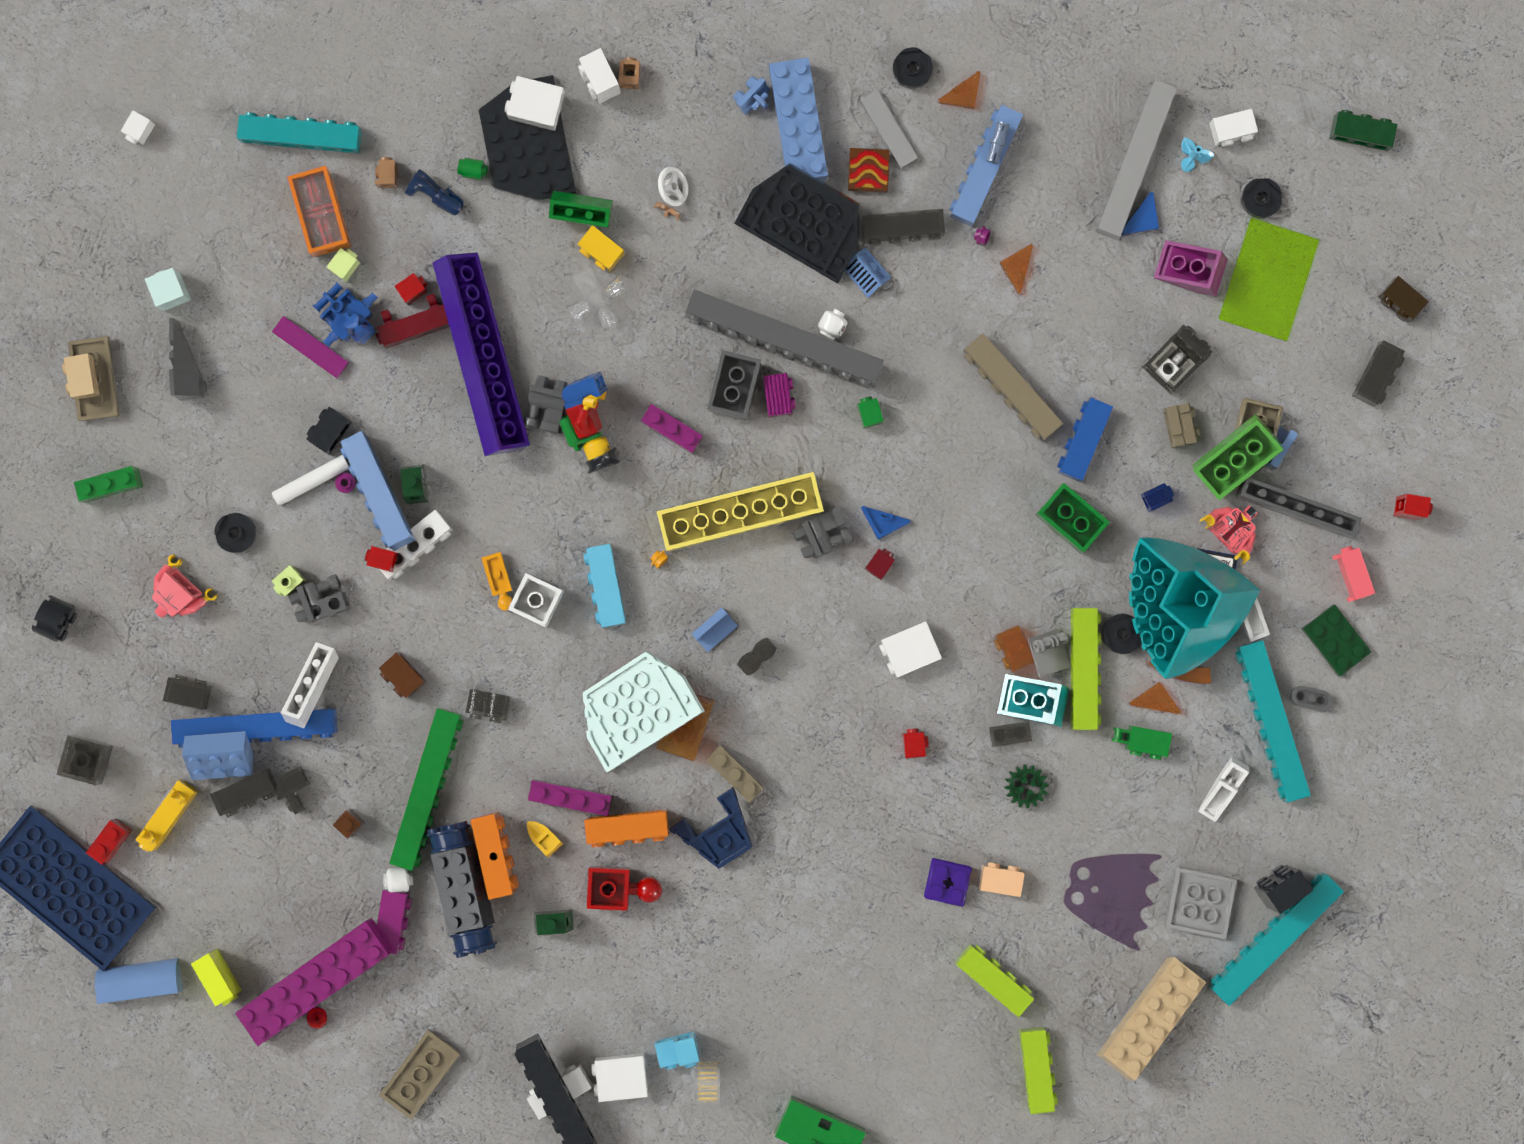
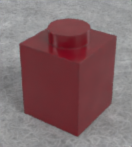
M885 548L883 550L878 549L864 569L881 581L895 561L892 558L894 554Z

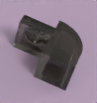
M302 766L284 774L276 786L277 799L282 800L286 798V806L294 814L306 810L297 791L311 784Z

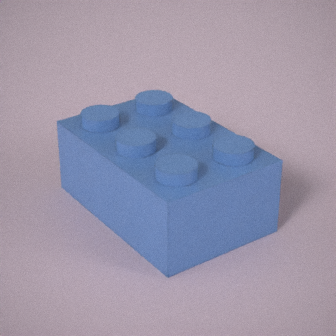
M246 731L184 736L182 757L191 780L252 775L254 754Z

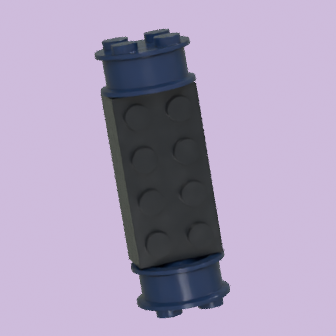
M467 821L430 829L428 834H426L431 839L433 850L430 853H434L431 854L432 864L448 934H450V938H453L455 946L453 955H456V958L468 956L471 953H474V955L484 953L486 950L496 948L495 945L497 944V941H493L491 932L493 923H495L490 900H488L476 844H473L474 841L470 839L468 828L471 825Z

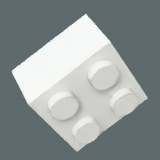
M601 48L579 58L581 64L578 66L583 81L589 82L587 87L593 100L597 99L599 104L621 94L619 84Z
M525 573L508 610L547 627L564 591Z

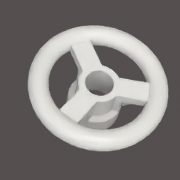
M666 167L663 169L658 178L659 193L668 205L680 206L688 196L686 177L676 167ZM668 173H672L670 179L664 180ZM678 177H679V179H680V181H681V184H682V193H681V191L678 189V188H679V187H678V183H677ZM674 195L678 200H672L668 196Z

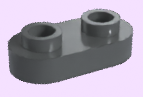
M1297 686L1290 694L1291 701L1301 707L1323 711L1327 710L1332 704L1331 695L1324 690ZM1299 692L1303 693V699L1301 700L1297 697ZM1318 697L1323 698L1322 704H1318Z

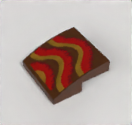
M850 148L848 191L888 193L890 150Z

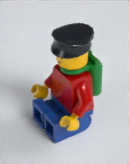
M601 371L575 380L562 391V398L565 401L564 406L568 415L561 418L559 423L568 446L573 447L575 451H581L583 447L587 457L586 464L589 467L588 474L620 463V460L615 456L616 447L611 448L607 438L601 437V431L598 432L602 429V424L596 410L599 405L598 399L605 400L606 391L608 390Z

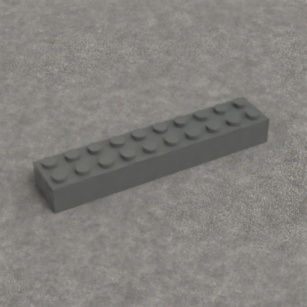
M695 289L685 311L689 322L694 325L700 326L702 323L707 325V329L719 333V331L727 333V337L738 340V337L745 339V343L754 347L757 344L765 347V351L773 354L776 351L780 352L788 360L794 361L796 358L801 360V364L813 368V365L820 367V371L829 375H832V372L839 374L840 379L848 382L851 379L859 382V386L867 389L870 386L874 388L884 362L883 359Z

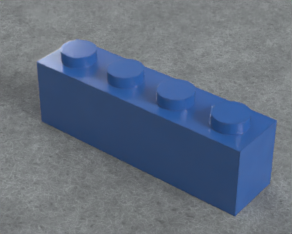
M1092 397L1088 401L1084 400L1080 409L1082 416L1080 420L1076 419L1072 428L1075 433L1072 438H1068L1064 449H1067L1065 457L1061 456L1058 461L1059 474L1078 482L1083 481L1113 406Z

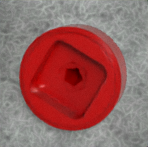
M319 1007L312 1008L306 1017L308 1025L313 1029L324 1027L327 1023L325 1010Z

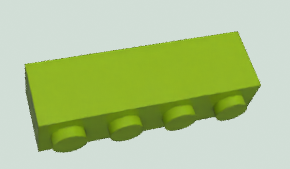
M970 944L955 961V964L1019 1018L1034 1000L1031 996L1032 991L1024 984L1022 986L1018 985L1015 982L1017 978L1009 971L1005 974L999 969L1002 965L994 958H991V960L984 956L986 952L978 945L973 947Z
M1044 1027L1020 1029L1028 1110L1030 1114L1055 1112V1105H1058L1057 1094L1053 1093L1052 1085H1055L1054 1073H1050V1065H1053L1052 1053L1048 1052L1047 1047L1050 1044L1049 1032H1046Z

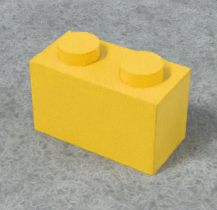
M593 225L578 242L579 252L587 259L592 257L596 261L594 264L602 271L607 269L610 272L625 254L621 247Z

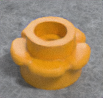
M664 550L661 552L656 551L650 558L652 560L651 566L659 569L669 557L665 554Z

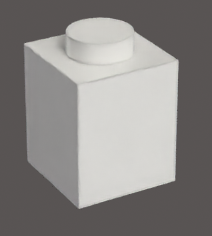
M132 111L121 132L126 135L125 139L134 145L137 142L144 145L155 124L146 117Z

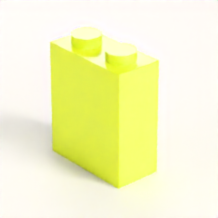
M218 949L191 963L215 1006L220 1003L225 1006L238 998L237 993L242 991Z

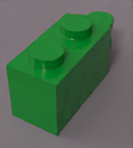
M1129 725L1128 730L1114 727L1115 735L1111 741L1126 744L1125 749L1130 750V754L1142 756V752L1150 754L1149 758L1161 760L1162 756L1168 757L1172 733ZM1123 732L1128 733L1126 741L1122 740Z

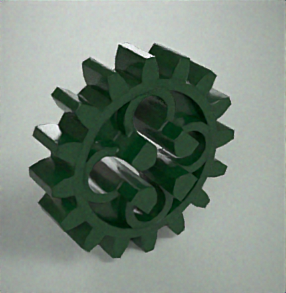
M1023 764V769L1016 766L1015 773L1009 771L1011 778H1005L1009 782V785L1004 786V789L1009 790L1006 796L1013 797L1011 803L1018 801V807L1020 808L1023 803L1026 808L1030 807V803L1036 807L1037 800L1044 801L1041 797L1042 794H1048L1044 787H1048L1049 784L1043 782L1047 777L1040 776L1041 769L1035 772V766L1031 765L1030 769L1027 768L1026 764ZM1032 773L1033 778L1029 780L1028 784L1033 787L1038 786L1039 792L1033 793L1032 790L1026 789V798L1022 800L1020 799V793L1024 792V788L1021 786L1015 787L1013 782L1018 779L1021 783H1026V775Z

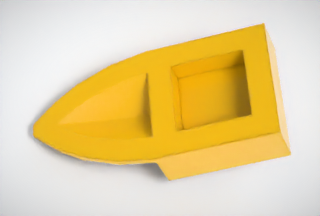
M534 821L527 822V831L531 840L549 858L563 843L543 824Z

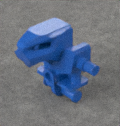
M336 282L327 293L324 292L322 294L323 297L315 305H312L320 313V310L328 302L331 303L320 315V318L332 329L328 334L329 336L323 342L329 347L339 338L343 341H348L352 337L357 343L365 344L375 334V328L366 319H370L373 316L369 308L378 297L372 292L361 302L347 289L334 300L332 298L341 289H344Z

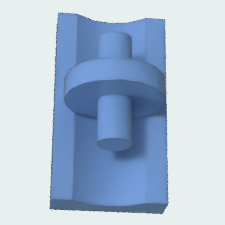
M751 76L746 83L750 90L746 94L739 90L733 95L735 102L744 115H747L752 109L755 111L759 106L765 109L767 107L765 100L768 98L767 93L770 91L762 77L757 79Z

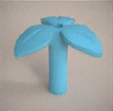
M1187 137L1183 139L1181 144L1182 152L1189 155V157L1182 159L1181 162L1184 172H1190L1195 168V159L1202 164L1214 157L1211 151L1202 149L1199 145L1195 147L1191 139Z

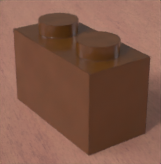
M396 652L379 667L381 671L380 676L387 683L390 681L395 686L393 690L401 698L403 696L409 698L426 683L424 678L400 652Z

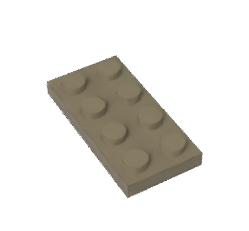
M110 337L69 341V357L87 353L94 357L100 396L75 399L78 421L120 416Z
M428 1029L379 1096L412 1120L461 1052Z

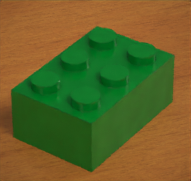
M1062 483L1035 514L1080 554L1087 550L1110 523L1065 483Z

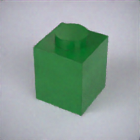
M872 396L860 399L861 403L857 404L863 429L882 424L884 420L877 398L872 399Z

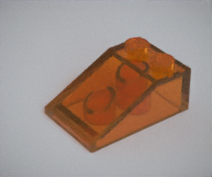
M695 694L705 711L659 740L656 749L695 761L715 700Z

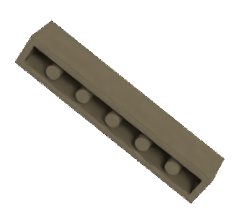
M983 333L964 349V358L971 365L973 363L979 369L977 370L978 374L984 380L987 378L992 383L990 386L997 395L1001 394L1005 398L1004 403L1009 409L1012 410L1014 408L1019 414L1017 415L1018 419L1024 425L1028 424L1032 428L1030 432L1037 440L1041 439L1044 441L1063 424Z

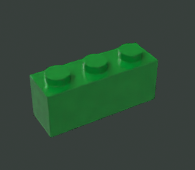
M553 191L548 218L608 228L611 220L613 200Z
M134 466L73 482L78 501L82 503L92 502L143 487L139 468Z

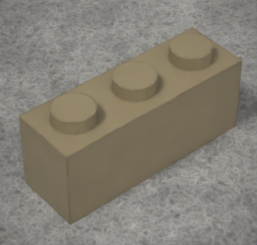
M721 745L706 759L749 803L764 788Z

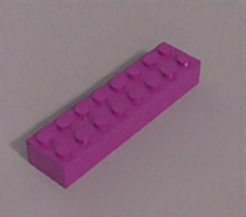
M371 917L235 1012V1014L256 1045L260 1046L394 950Z

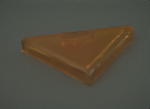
M977 71L967 80H964L950 92L939 98L938 103L974 109L980 71Z
M1032 244L999 263L1018 295L1022 292L1033 248Z
M1157 682L1129 702L1131 706L1175 714L1181 713L1160 682Z

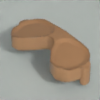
M656 202L654 208L658 207L666 211L663 216L667 217L670 213L679 221L681 215L676 210L664 203Z

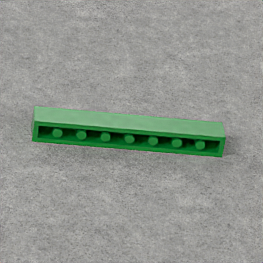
M436 708L389 864L413 871L421 864V848L426 847L428 841L426 832L428 828L431 829L434 821L432 812L439 805L440 797L437 796L439 790H443L446 778L443 776L445 770H449L452 759L449 757L451 750L455 751L458 739H455L457 731H461L464 720L461 719L462 714Z

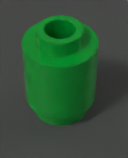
M465 157L464 159H459L457 174L462 175L463 178L482 180L487 175L488 165H485L484 160Z

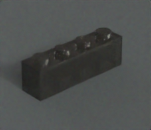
M943 209L864 215L862 217L864 243H869L871 246L880 245L882 241L896 244L905 239H909V242L921 241V238L928 237L929 240H939L945 234Z

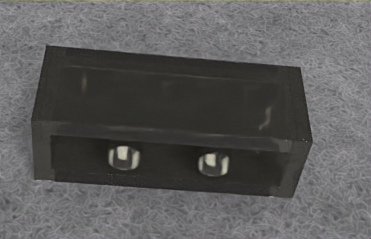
M1384 340L1379 342L1352 396L1372 407L1379 403L1382 404L1387 395L1385 393L1387 386H1391L1395 380L1396 375H1394L1396 368H1400L1405 358L1402 356L1405 351Z
M270 768L220 789L210 794L219 816L226 815L229 818L238 814L237 809L245 807L246 810L257 805L256 801L261 798L266 801L275 797L274 793L279 791V788Z

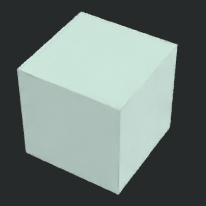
M174 268L159 271L153 276L145 278L155 306L162 311L191 300L180 272Z

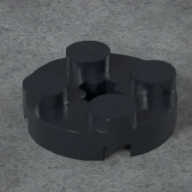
M906 48L896 56L893 62V75L902 87L909 89L922 87L929 81L932 74V60L928 54L919 48ZM910 63H914V66H918V69L915 70V73H911V71L907 70V68L910 67Z
M1269 178L1254 179L1243 189L1240 199L1244 210L1254 218L1264 219L1270 217L1281 207V188L1275 181ZM1257 194H1265L1266 203L1258 202Z
M230 513L218 520L214 533L218 545L223 550L231 553H242L254 543L256 526L246 515ZM238 527L240 536L232 538L231 529L235 530Z
M1116 614L1104 623L1102 639L1106 647L1112 652L1127 654L1136 650L1140 645L1141 637L1140 634L1135 632L1132 621L1134 619L1133 616ZM1120 628L1128 632L1124 640L1117 636Z

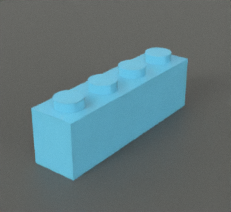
M611 544L586 548L587 553L583 555L585 565L590 567L591 573H587L589 585L594 587V593H591L593 605L597 604L598 612L595 613L597 625L601 624V628L626 624Z

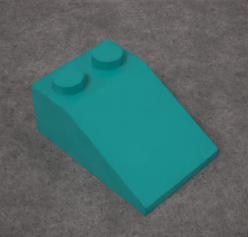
M1005 674L997 714L1062 727L1070 688L1062 684Z

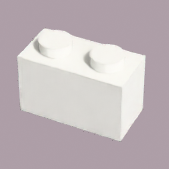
M1252 109L1213 118L1209 123L1215 146L1222 145V147L1233 145V141L1241 140V142L1250 141L1258 132Z

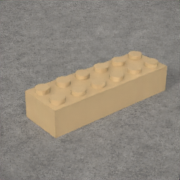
M1168 957L1097 1055L1127 1080L1136 1081L1206 982L1175 957Z

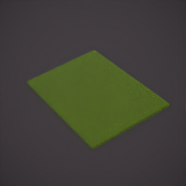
M1251 217L1218 320L1287 342L1319 239Z

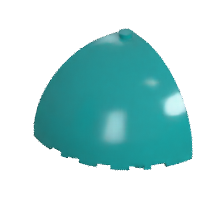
M1140 537L1133 554V573H1129L1132 591H1129L1130 607H1133L1135 618L1132 621L1136 634H1140L1143 651L1147 650L1152 659L1150 662L1165 679L1180 676L1191 671L1220 650L1242 625L1261 591L1246 577L1226 563L1205 552L1181 543L1159 538Z

